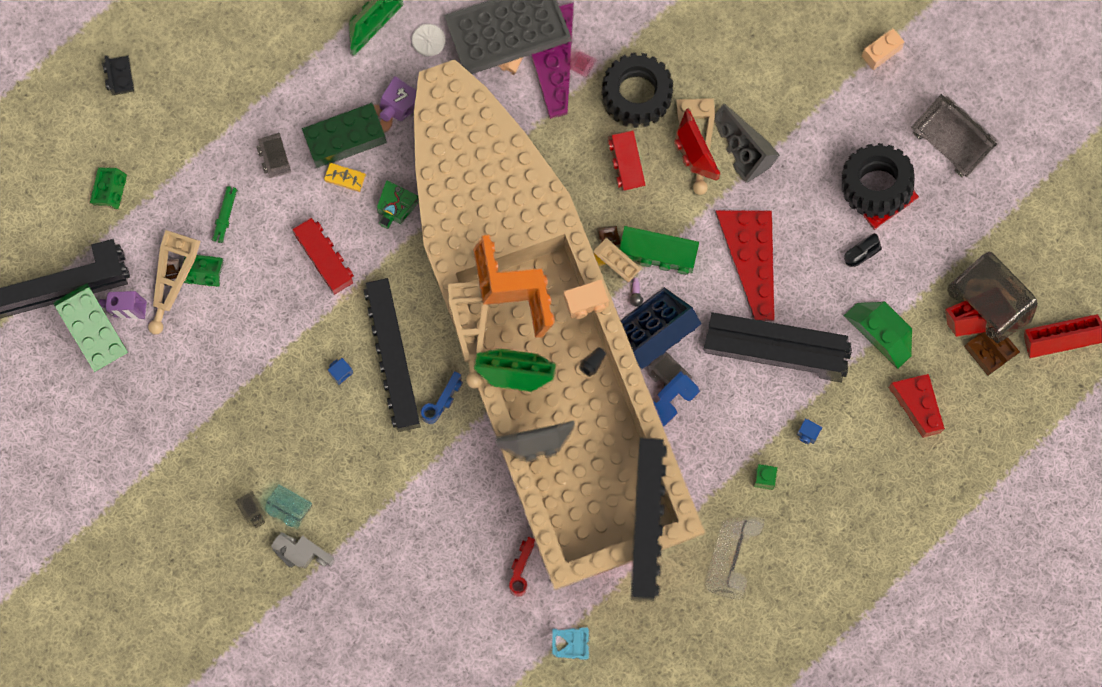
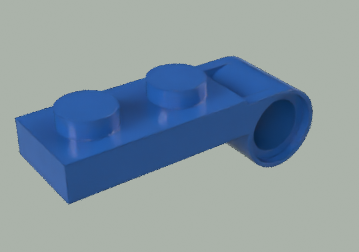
M454 371L436 405L428 403L422 407L421 416L425 423L434 424L445 408H450L454 400L452 395L455 391L458 392L463 384L461 374ZM428 410H433L435 416L427 418L425 413Z

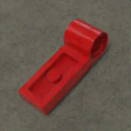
M529 536L527 541H522L519 551L522 553L519 559L515 558L511 567L514 571L509 583V589L511 594L516 597L523 596L527 591V582L521 575L536 543V540ZM521 582L524 588L521 591H515L513 584Z

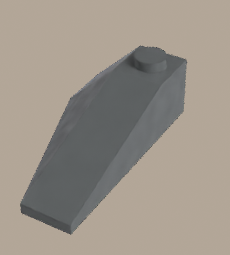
M722 104L715 114L714 122L720 136L727 139L729 147L726 150L728 154L733 153L736 160L733 163L734 169L748 183L770 169L780 154L762 135L726 104Z

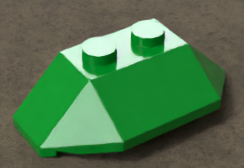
M403 0L368 1L363 5L362 11L350 19V51L353 57L404 5Z
M885 301L856 303L844 314V317L897 369L911 357L912 327Z
M494 349L484 353H477L474 369L493 387L533 392L554 380L556 363L550 362L547 358L535 353Z

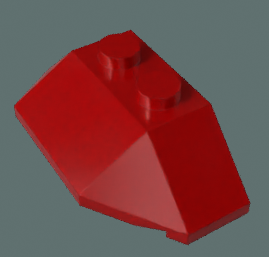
M688 108L685 110L674 140L676 149L678 151L681 150L683 154L682 161L685 167H689L691 172L715 181L719 180L721 173Z

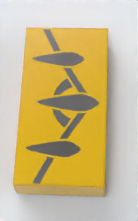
M330 163L324 181L360 192L366 173Z

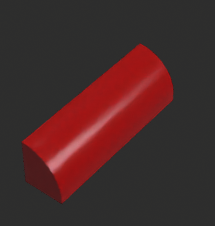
M1095 314L1025 329L1024 340L1029 359L1102 343V321L1099 315Z

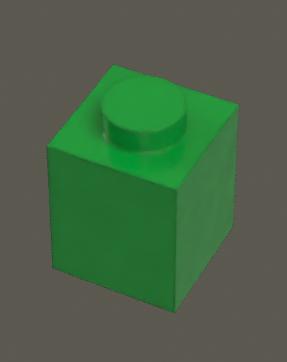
M758 464L754 487L773 490L776 484L778 467Z

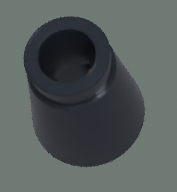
M597 347L596 350L580 361L579 369L589 377L596 374L607 355L602 348Z

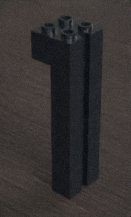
M114 239L91 244L95 263L1 287L0 319L53 305V302L87 283L93 293L128 285L127 279L130 278V273L124 262L126 257L123 249H121L120 244H116Z
M711 312L709 330L704 345V351L707 354L818 373L820 379L842 383L843 377H847L849 367L847 359H850L852 354V343L849 342L847 335Z

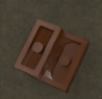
M1002 329L983 332L964 346L987 376L1020 353Z

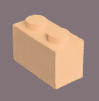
M892 28L866 47L861 57L874 70L902 50L905 41Z
M602 280L564 291V300L571 319L575 317L576 319L586 317L587 313L593 311L595 313L602 312L609 305V299Z

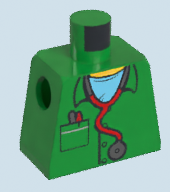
M387 180L377 205V212L383 215L379 225L389 229L393 221L402 224L419 203L418 195Z

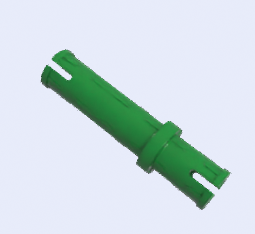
M226 186L219 216L215 220L216 227L212 237L214 242L217 241L218 235H220L218 243L224 242L226 229L230 225L229 218L238 189L233 187L230 194L231 186Z

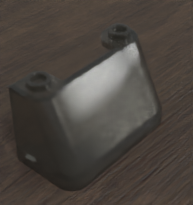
M942 93L911 127L914 130L913 134L919 140L924 138L949 159L956 167L954 171L962 178L963 176L969 177L1001 144L955 101Z
M987 252L979 257L953 280L947 289L952 299L961 300L964 297L987 321L986 334L997 344L1031 323L1038 306L1036 297L992 252Z

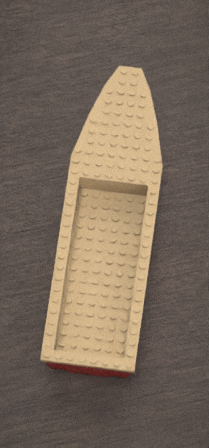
M455 59L420 71L414 107L415 170L423 243L453 325L454 321L449 307L448 284L479 282L473 249L482 236L490 235L491 242H494L495 252L493 255L494 260L498 262L497 273L543 269V274L547 277L546 290L551 298L550 312L554 314V324L543 337L535 338L529 301L488 304L482 353L494 349H506L539 354L550 362L556 363L554 380L533 392L493 387L482 377V383L477 388L496 437L573 420L575 422V429L561 451L557 452V455L546 458L543 455L537 457V460L525 462V460H519L501 449L554 590L632 562L640 438L664 439V445H667V457H663V465H666V477H662V484L665 485V497H661V504H664V516H660V524H663V536H659L658 544H662V550L704 535V528L569 192L524 130L488 88ZM602 280L609 299V305L606 307V310L595 313V311L587 313L588 315L581 319H576V317L571 319L564 300V291ZM482 303L456 304L462 329L479 328ZM478 336L464 337L468 353L476 354ZM597 347H600L607 355L597 373L589 377L579 369L580 361L596 350Z

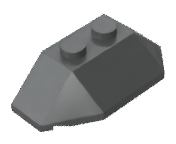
M573 420L496 437V445L517 459L525 460V462L537 460V457L543 455L546 458L557 455V452L561 451L575 429V422Z

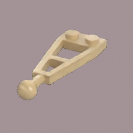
M714 98L676 100L679 125L685 110L688 108L694 119L709 118L705 142L710 151L715 118ZM696 174L693 190L698 195L705 194L708 190V185L704 181L703 176Z
M165 230L160 246L153 306L157 307L154 320L150 321L148 325L150 333L157 335L163 331L162 318L164 311H170L196 259L201 241ZM169 251L186 257L175 281L165 278ZM164 284L172 286L165 302L162 303Z
M479 282L448 284L449 307L464 361L469 362L470 374L467 376L466 382L469 387L477 388L482 383V377L474 369L477 353L482 352L488 304L483 305ZM482 303L479 328L462 329L456 304ZM478 336L476 354L468 353L464 337Z

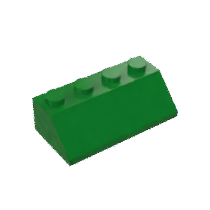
M624 226L620 250L631 260L640 262L642 266L651 267V265L659 266V269L663 271L673 269L678 270L679 274L688 275L693 273L699 241Z

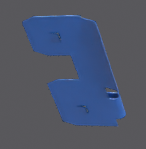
M682 371L657 394L660 400L657 403L653 401L662 426H665L678 414L676 408L670 403L678 394L685 400L691 401L700 392L699 387L687 375H684Z

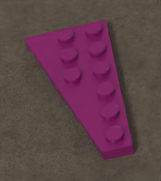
M574 2L559 6L571 39ZM572 41L531 55L550 119L568 115Z

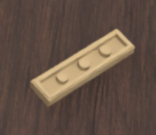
M608 238L593 251L627 282L641 270L633 260Z

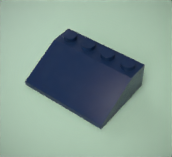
M665 287L620 320L641 370L649 366L652 361L663 355L673 345L679 343L681 339L701 325L693 307Z

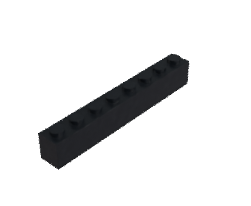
M385 278L366 282L367 289H363L365 300H370L371 307H367L369 318L374 319L375 325H371L373 337H378L379 343H375L377 355L381 354L382 361L379 362L381 373L385 372L386 379L383 380L385 391L390 393V398H387L389 410L393 409L394 416L391 417L393 428L397 427L398 432L421 428L389 279Z
M639 439L630 601L655 602L656 597L660 596V585L656 584L657 576H661V564H657L658 556H662V544L658 543L659 536H663V524H660V516H664V504H661V497H665V485L662 484V477H666V465H663V457H667V445H664V439Z

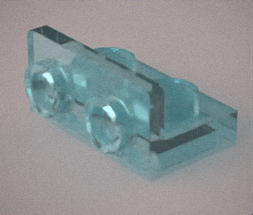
M278 485L268 498L265 511L270 516L280 519L286 525L298 529L301 521L311 509L312 503L287 488Z

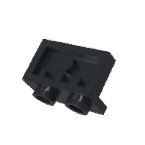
M106 55L105 62H102L104 73H107L108 79H105L107 91L110 90L113 96L135 92L129 56L110 59Z

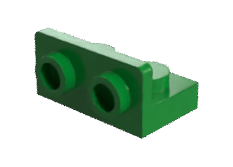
M98 168L90 203L95 206H110L114 209H119L127 174L117 168Z
M196 255V259L184 283L220 287V275L224 264L223 258Z

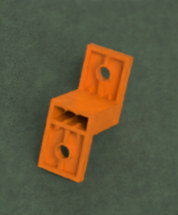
M490 235L482 236L473 250L483 305L529 301L535 338L543 337L554 324V314L550 312L549 306L551 298L546 290L547 277L543 274V269L497 273L498 262L494 260L493 255L495 252L494 242H491Z

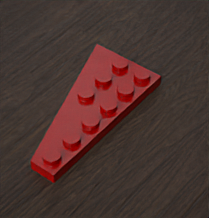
M715 210L754 320L774 321L772 211Z

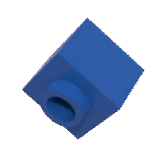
M341 358L340 360L336 359L329 365L328 373L340 385L353 374V370Z
M805 418L797 436L805 444H814L823 427Z

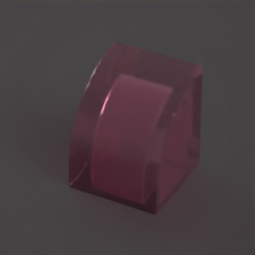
M579 51L571 62L570 70L587 78L597 59Z

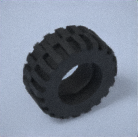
M630 53V57L623 55L620 57L619 62L618 60L613 61L611 67L607 68L602 81L601 96L607 113L609 115L613 114V119L616 122L622 120V125L627 127L628 123L633 124V128H639V124L647 127L651 121L655 124L659 121L660 116L664 117L671 104L673 79H670V71L668 69L665 70V64L662 61L658 63L656 57L651 56L649 58L645 53H642L641 56H636V53ZM641 77L653 85L655 94L646 102L633 103L622 96L620 85L629 78Z
M878 143L877 146L868 144L864 149L863 147L858 148L856 154L852 153L843 165L842 192L846 202H849V206L852 209L857 208V213L861 215L866 213L867 217L873 218V216L884 218V215L887 214L889 216L895 215V211L900 212L903 210L904 204L908 205L911 196H913L915 178L913 164L910 163L907 155L903 156L902 150H895L894 146L889 144L888 146H883V143ZM884 171L892 175L896 182L888 189L875 191L865 187L860 180L869 172Z

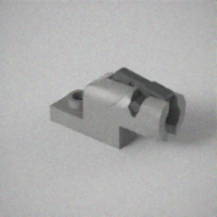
M282 532L271 545L272 550L290 568L297 566L306 569L315 556L317 557L316 561L323 567L326 565L332 567L335 563V559L304 536L296 542L297 539Z

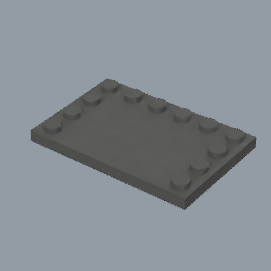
M488 0L444 15L461 65L471 74L572 41L557 0Z

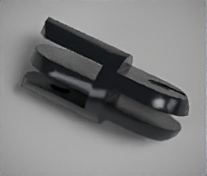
M873 233L849 249L844 255L846 265L850 267L859 266L881 251L882 246L878 235Z

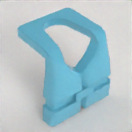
M553 628L552 654L555 657L579 658L580 660L589 659V646L587 645L589 642L588 628H579L577 630L575 628L566 630ZM556 636H560L568 642V645L561 651H558L556 648Z

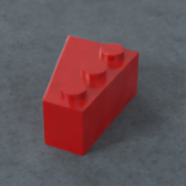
M634 130L608 136L609 150L612 151L613 168L617 170L618 177H616L618 188L625 191L646 186Z
M998 288L945 309L947 325L956 337L1017 327L1016 312Z
M929 374L890 384L889 390L894 394L922 438L941 434L944 431L945 427Z

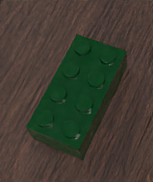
M373 103L302 128L316 168L387 143Z

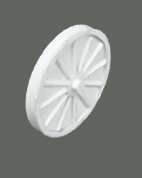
M425 24L418 27L413 33L412 44L419 54L435 56L445 46V35L438 26Z

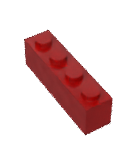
M310 218L292 229L295 237L334 295L353 284L352 277L354 275L349 267H344L342 256L339 252H334L332 241L328 236L324 237L322 234L324 230L318 221L314 222Z

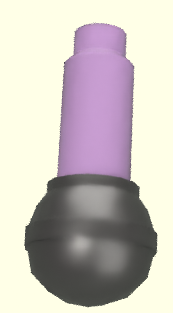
M634 278L630 303L638 307L642 304L643 298L640 294L639 279Z

